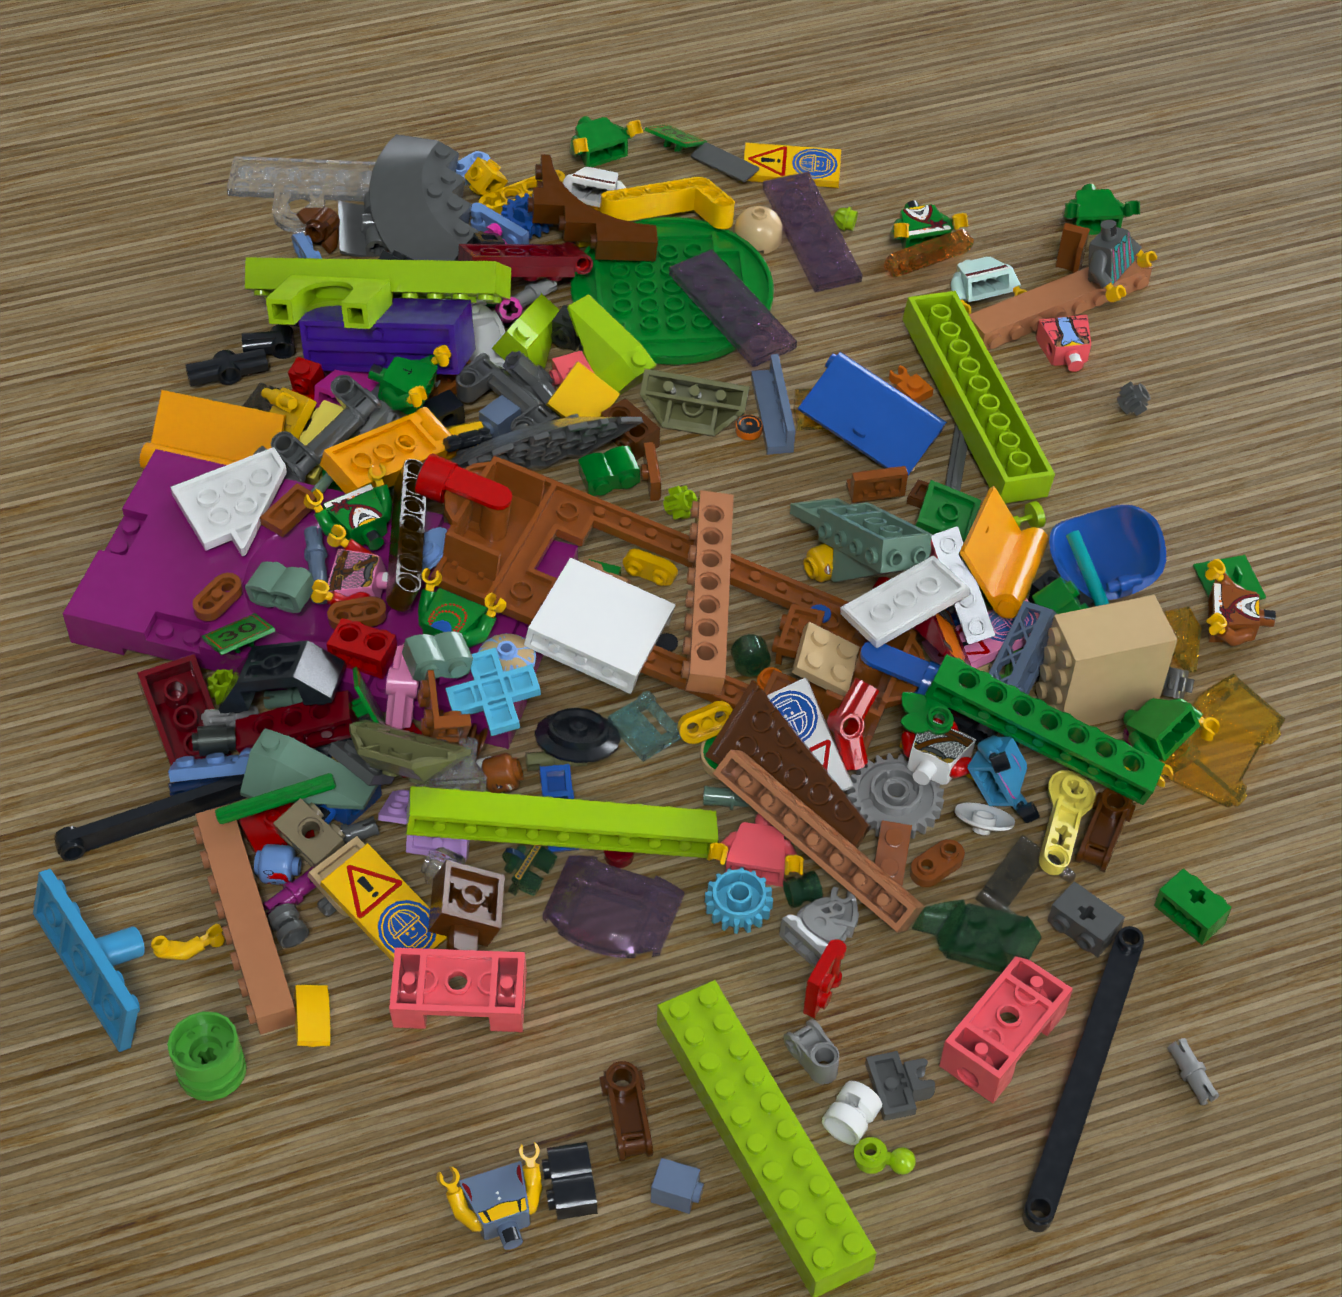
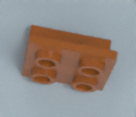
M427 670L425 679L420 682L421 689H418L417 692L419 708L424 707V718H421L422 735L454 744L465 743L471 728L470 714H462L461 711H449L444 713L443 716H439L434 670Z

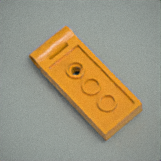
M422 407L412 414L325 449L320 466L347 494L369 484H372L373 488L376 487L375 482L371 481L368 477L370 466L372 473L375 476H380L382 472L379 465L382 463L386 468L383 478L384 484L391 487L395 484L406 460L416 459L423 463L432 453L449 460L456 456L457 451L447 452L445 450L443 439L452 434L427 407Z

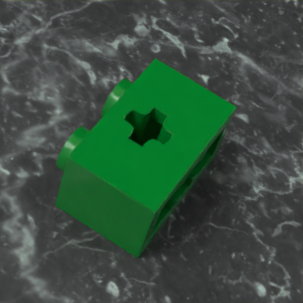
M1184 868L1159 889L1154 907L1201 945L1226 924L1232 908L1222 896L1212 892L1197 876L1191 875Z

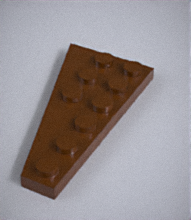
M752 679L705 756L719 765L730 750L745 752L858 849L870 830L871 825L757 682Z

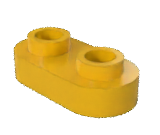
M630 549L623 559V566L630 575L639 576L657 585H671L678 575V569L671 561L640 549Z
M716 701L686 713L679 719L677 724L681 738L686 743L697 744L717 736L731 715L733 708L725 701ZM717 712H724L721 717L715 718ZM690 723H696L694 728H687Z

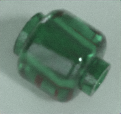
M747 634L735 640L732 645V659L736 670L741 675L755 677L770 666L771 656L766 641L761 636Z

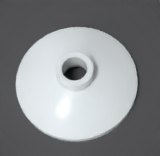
M968 802L958 804L955 808L957 817L973 826L972 830L977 834L989 835L991 831H1006L1012 829L1015 825V819L1010 814L993 806Z

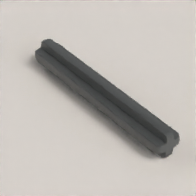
M955 422L945 486L960 491L968 445Z

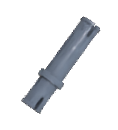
M317 526L307 527L304 530L306 542L304 558L308 562V571L312 574L314 582L319 579L328 583L325 565L327 549L323 545L322 529L320 527L317 529ZM324 600L322 603L317 604H325L327 603V600Z

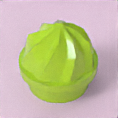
M852 207L838 209L833 216L836 226L845 232L846 229L853 231L858 212L852 210Z

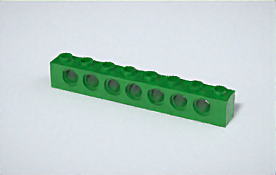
M946 654L925 695L1007 737L1013 738L1014 741L1141 805H1144L1154 792L1165 766V763L1157 760L1154 756L1129 746L1125 741L1115 739L1103 733L1099 728L1089 726L1075 719L1071 714L1061 712L1047 705L1045 701L1033 698L1020 691L1017 687L1008 685L994 678L988 672L980 671L966 664L962 659Z

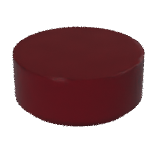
M604 850V859L608 865L614 868H624L632 863L634 853Z

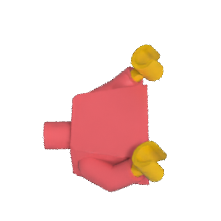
M760 814L756 815L754 823L743 822L740 824L738 831L731 832L720 843L710 844L707 860L716 859L720 861L721 865H725L726 861L725 872L729 868L731 870L744 868V870L750 872L754 870L758 877L766 879V884L783 887L784 874L789 875V872H798L799 875H803V857L797 854L791 841L784 839V835Z

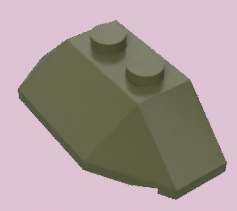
M645 369L640 396L662 428L715 437L745 414L750 387Z
M362 720L349 724V732L357 754L368 765L382 770V774L397 777L402 775L409 777V781L412 783L426 784L428 780L441 776L471 755L472 748L373 721Z

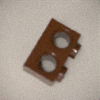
M624 398L601 412V417H642L643 422L611 440L618 447L630 446L637 461L644 456V443L653 442L655 449L660 446V427Z

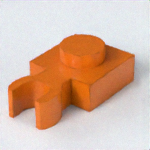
M901 365L898 367L899 375L890 370V382L896 385V389L917 403H921L933 396L934 388L917 373L910 376L907 373V369Z

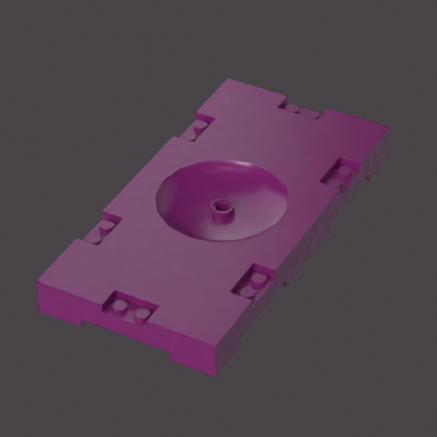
M155 449L122 508L124 516L104 551L98 550L62 613L70 642L120 655H125L127 650L172 661L195 654L199 667L213 671L233 669L234 674L252 647L246 644L239 647L240 653L232 650L220 655L203 641L201 636L256 613L275 628V632L253 641L254 646L308 640L327 651L326 643L334 632V629L329 625L327 615L331 605L328 603H313L310 596L300 612L291 613L277 607H264L251 602L245 589L246 584L262 562H278L286 568L302 567L309 570L308 562L304 558V550L306 549L304 530L310 526H317V529L320 527L314 517L316 512L314 509L310 511L284 537L261 525L245 556H241L233 541L205 551L172 496L170 487L226 465ZM285 479L283 484L280 485L270 507L296 483L310 491L315 485ZM327 488L323 493L321 506L323 507V503L345 495V493ZM425 511L424 533L438 527L447 530L450 528V524L444 522V515ZM392 515L391 521L386 524L387 533L385 536H382L384 544L377 550H370L366 544L362 545L381 557L386 572H388ZM322 531L323 545L327 549L325 565L329 581L338 549H343V546H330L327 542V536ZM553 540L536 570L558 579L570 558L578 561V546ZM433 567L432 569H430V574H429V576H428V580H429V581H430V576H431V574L433 573V571H434V569H435L436 567ZM223 573L236 574L241 580L242 595L219 618L212 621L198 619L194 614L192 604L196 595L218 575ZM422 576L420 590L407 611L401 612L392 609L386 602V589L382 591L381 599L386 604L387 616L384 622L372 627L395 634L397 646L403 645L408 637L423 634V630L418 625L419 600L422 589L426 588V583L423 581ZM435 586L434 591L437 592L440 587ZM496 613L495 617L497 619L487 640L495 635L505 633L517 634L526 638L530 625L502 613ZM484 642L469 648L470 653L479 652V648ZM536 652L535 674L543 657V654ZM346 668L337 692L348 690L355 700L359 698V695L354 688L353 669ZM471 670L466 678L441 685L435 679L438 709H443L444 713L452 711L445 688L473 681ZM388 671L383 679L360 672L382 712H386ZM277 688V689H267V690L275 691V690H286V689ZM417 695L416 699L414 698L413 719L421 721V718H424V707L419 708ZM527 699L513 703L519 723L526 708ZM483 711L470 715L471 725L477 723V733L484 727L488 728ZM488 728V735L484 743L509 749L517 729L491 736Z

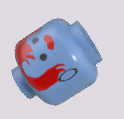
M266 844L261 851L258 850L256 852L254 874L259 875L260 881L264 884L284 885L288 881L292 882L294 876L300 875L302 859L301 857H296L295 849L292 846Z

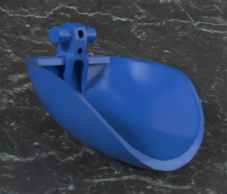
M1116 505L1061 521L1051 530L1050 552L1060 576L1067 582L1071 580L1080 591L1090 598L1091 595L1066 538V535L1073 531L1079 530L1108 600L1125 598L1150 586L1163 573L1167 561L1166 545L1160 525L1150 513L1134 505Z

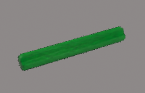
M327 773L217 808L215 810L217 821L219 824H225L298 801L300 798L304 799L335 789V779L332 773Z

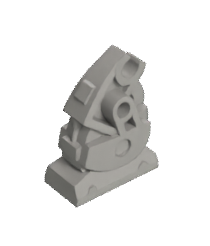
M839 887L832 888L830 897L819 898L802 907L798 911L797 916L789 914L783 917L781 921L779 936L814 968L831 940L839 939L845 943L846 938L853 937L854 929L857 927L859 912L856 897L847 891L845 899L839 898L837 896Z

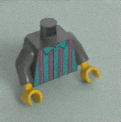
M1105 220L1101 223V232L1089 245L1088 280L1089 282L1099 284L1102 289L1105 287L1106 299L1109 302L1119 301L1122 297L1126 296V290L1122 285L1113 287V284L1135 261V255L1137 256V264L1141 268L1151 267L1153 265L1150 262L1157 260V255L1154 251L1144 253L1141 250L1142 247L1131 237L1130 232L1127 229L1116 227V222L1113 220Z

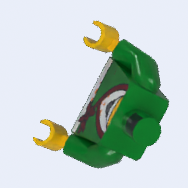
M912 200L907 202L904 209L900 211V218L895 220L890 236L893 240L901 239L904 255L949 248L951 232L959 230L960 227H969L967 214L958 213L949 218L939 212L935 205L919 206L917 201Z
M382 463L379 465L382 472L380 476H375L372 473L371 466L368 470L369 479L376 484L374 488L372 484L366 485L323 503V507L321 506L323 494L320 490L315 489L313 491L317 502L311 501L309 495L306 494L304 505L309 509H314L316 512L314 517L327 537L329 533L333 534L331 529L334 525H341L346 530L345 538L347 540L351 538L360 545L366 544L370 550H377L384 544L382 536H385L387 533L386 524L391 521L393 503L388 485L384 484L383 481L386 468Z

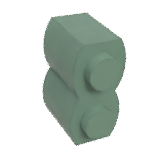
M262 562L246 584L245 589L250 601L257 605L277 607L286 612L298 613L302 610L313 592L314 579L312 574L302 567L286 568L278 562Z
M455 631L443 632L435 636L419 634L405 639L402 650L403 658L412 679L416 681L424 680L427 670H434L435 679L441 676L445 678H460L469 674L473 661L462 633Z

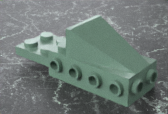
M839 498L791 503L790 505L791 515L799 518L802 523L814 526L815 530L818 531L819 541L834 548L831 577L833 582L906 571L928 559L931 554V533L869 502L849 504Z

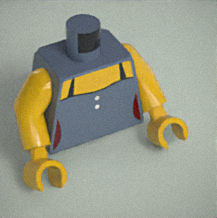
M534 1142L535 1153L530 1157L523 1154L522 1143L520 1144L518 1152L526 1164L523 1167L521 1161L459 1181L460 1175L458 1170L449 1166L453 1174L451 1182L446 1183L441 1172H438L436 1176L437 1182L441 1186L447 1187L446 1197L456 1220L472 1232H480L484 1240L499 1236L505 1250L517 1248L523 1243L519 1229L528 1227L530 1225V1215L537 1211L542 1192L540 1166L535 1162L540 1152L536 1142Z

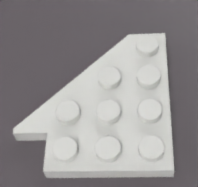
M273 447L170 488L172 496L205 551L233 541L241 556H245L261 526L260 516L269 509L287 470L285 463Z

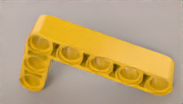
M692 177L603 192L601 194L600 212L617 219L633 221L694 210L711 226L718 229H729L733 227L735 201L709 179Z

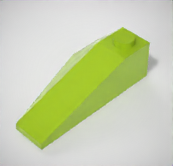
M541 293L491 349L504 360L509 353L520 351L536 366L539 364L545 368L552 345V320L559 312V309Z

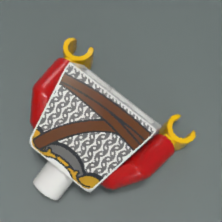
M952 728L943 735H935L929 731L915 735L913 732L903 731L899 747L903 749L904 755L909 758L907 768L914 772L913 779L918 784L927 785L932 780L941 785H946L953 778L957 779L965 775L974 780L967 767L972 760L971 756L976 739Z

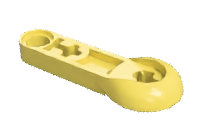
M1070 770L1056 772L1048 783V795L1053 807L1039 856V864L1043 871L1050 875H1059L1068 866L1081 817L1092 809L1096 799L1093 785L1087 778ZM1059 834L1062 835L1063 840L1061 845L1056 844L1059 840ZM1048 854L1057 856L1061 861V865L1053 864L1049 860Z

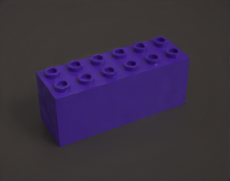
M392 298L393 304L370 329L344 328L342 306H325L313 309L304 314L299 320L304 359L321 364L323 371L370 372L373 364L388 368L394 357L420 360L434 355L433 351L438 346L447 345L451 352L449 364L445 367H441L438 364L437 374L459 375L476 350L471 300Z

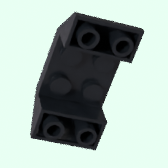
M308 640L252 646L235 671L218 710L220 714L248 711L256 692L277 688L288 689L296 686L304 705L333 703L347 665L344 660Z

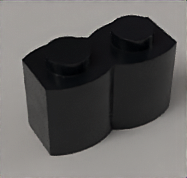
M587 1142L547 1148L548 1159L541 1160L544 1180L551 1179L552 1189L546 1190L549 1211L556 1210L557 1220L598 1214Z

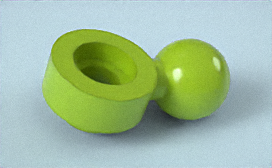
M874 1137L860 1140L854 1149L856 1166L862 1172L868 1174L878 1173L886 1165H889L895 1173L905 1175L910 1173L916 1164L915 1155L908 1148L900 1147L892 1152H888L886 1145L880 1139ZM870 1149L876 1151V1153L871 1156L865 1154V1152Z

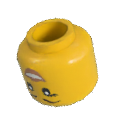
M825 543L808 550L803 561L807 575L821 583L831 580L834 548Z

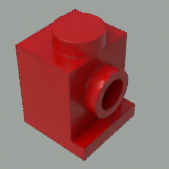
M297 356L287 372L293 388L292 391L314 400L315 385L325 378L321 364Z

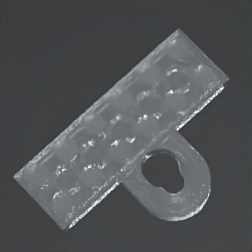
M234 156L227 184L228 196L274 198L272 213L275 224L288 232H305L306 224L300 221L296 216L297 213L290 211L289 203L294 200L303 199L310 202L305 208L325 207L326 200L364 202V195L369 191L370 179L376 162Z

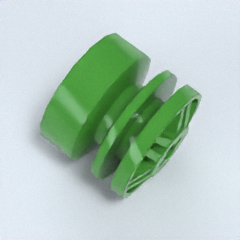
M199 1012L189 1015L180 1021L170 1033L167 1044L169 1056L180 1087L187 1095L204 1101L221 1099L234 1092L244 1080L247 1069L244 1053L236 1027L228 1017L217 1012Z

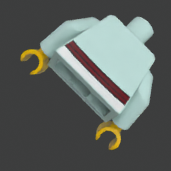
M992 257L965 260L957 264V272L954 273L950 285L951 291H956L968 315L971 314V306L965 303L966 301H977L1014 292V296L1027 292L1024 289H1020L1021 284L1013 268Z

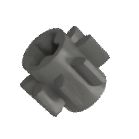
M1130 381L1120 388V396L1117 397V401L1126 414L1134 412L1138 416L1147 410V402L1151 400V397L1143 384L1133 385Z
M1169 667L1162 695L1184 699L1185 692L1192 693L1195 680L1188 678V670Z

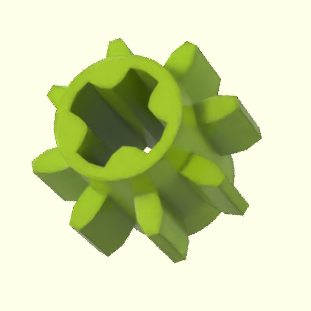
M686 485L669 488L670 495L664 497L663 501L667 514L673 516L674 520L690 518L692 501H697L696 494L692 490H688Z
M218 669L212 677H207V689L210 697H215L216 705L221 704L234 675L233 669Z

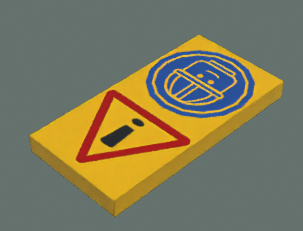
M745 142L744 160L759 167V171L747 181L839 188L841 149Z
M368 843L320 883V886L393 963L395 948L437 949L447 940V936L428 932L430 908Z

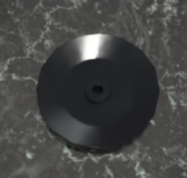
M567 708L546 716L538 723L534 734L537 745L546 754L559 760L574 763L596 762L608 758L618 749L621 739L617 727L608 719L592 710L583 708Z

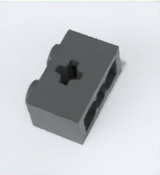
M1074 881L1052 904L1048 922L1058 932L1065 933L1076 941L1083 950L1099 957L1115 940L1117 933L1122 929L1125 917Z

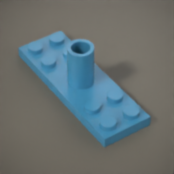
M51 869L39 872L33 915L117 1050L121 1052L130 1049L133 1035L136 1032V1020L140 1012V1005L136 996L130 994L127 990L120 971H115L113 966L144 955L145 947L140 932L136 927L131 926L95 939L82 919L77 903L72 902L66 894L63 881L57 879Z

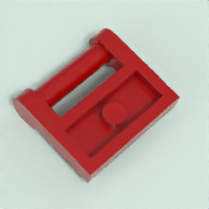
M834 939L828 943L807 980L803 1013L814 1019L820 1008L825 1010L832 997L830 990L839 987L841 984V960L845 957L847 949L843 941Z

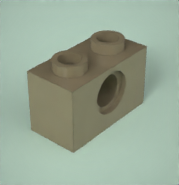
M300 798L273 825L277 834L289 846H292L311 867L315 868L345 845L343 840L345 834L334 823L328 825L322 819L323 813L315 804L311 802L307 805ZM310 830L320 831L319 835L313 839L305 838V834Z

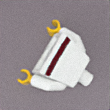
M584 167L574 174L567 175L563 180L565 187L586 205L600 207L601 194L603 192L626 188L621 181H618V173L591 167Z

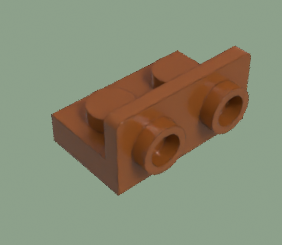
M906 466L852 473V478L847 479L846 482L852 503L905 496L908 472Z
M791 604L788 615L783 614L780 621L779 630L782 631L781 636L776 635L774 638L772 652L776 653L775 664L781 665L784 656L796 658L804 626L811 622L822 627L825 611Z

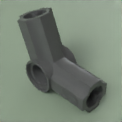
M520 351L509 353L505 357L504 369L538 400L544 403L546 410L552 415L559 416L545 405L556 391L552 384L554 383L552 377L539 364L536 366Z

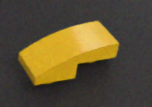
M295 985V1032L297 1046H330L328 985Z

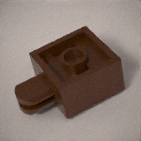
M446 860L433 878L428 932L447 936L446 949L478 951V945L488 947L500 931L502 925L505 875Z

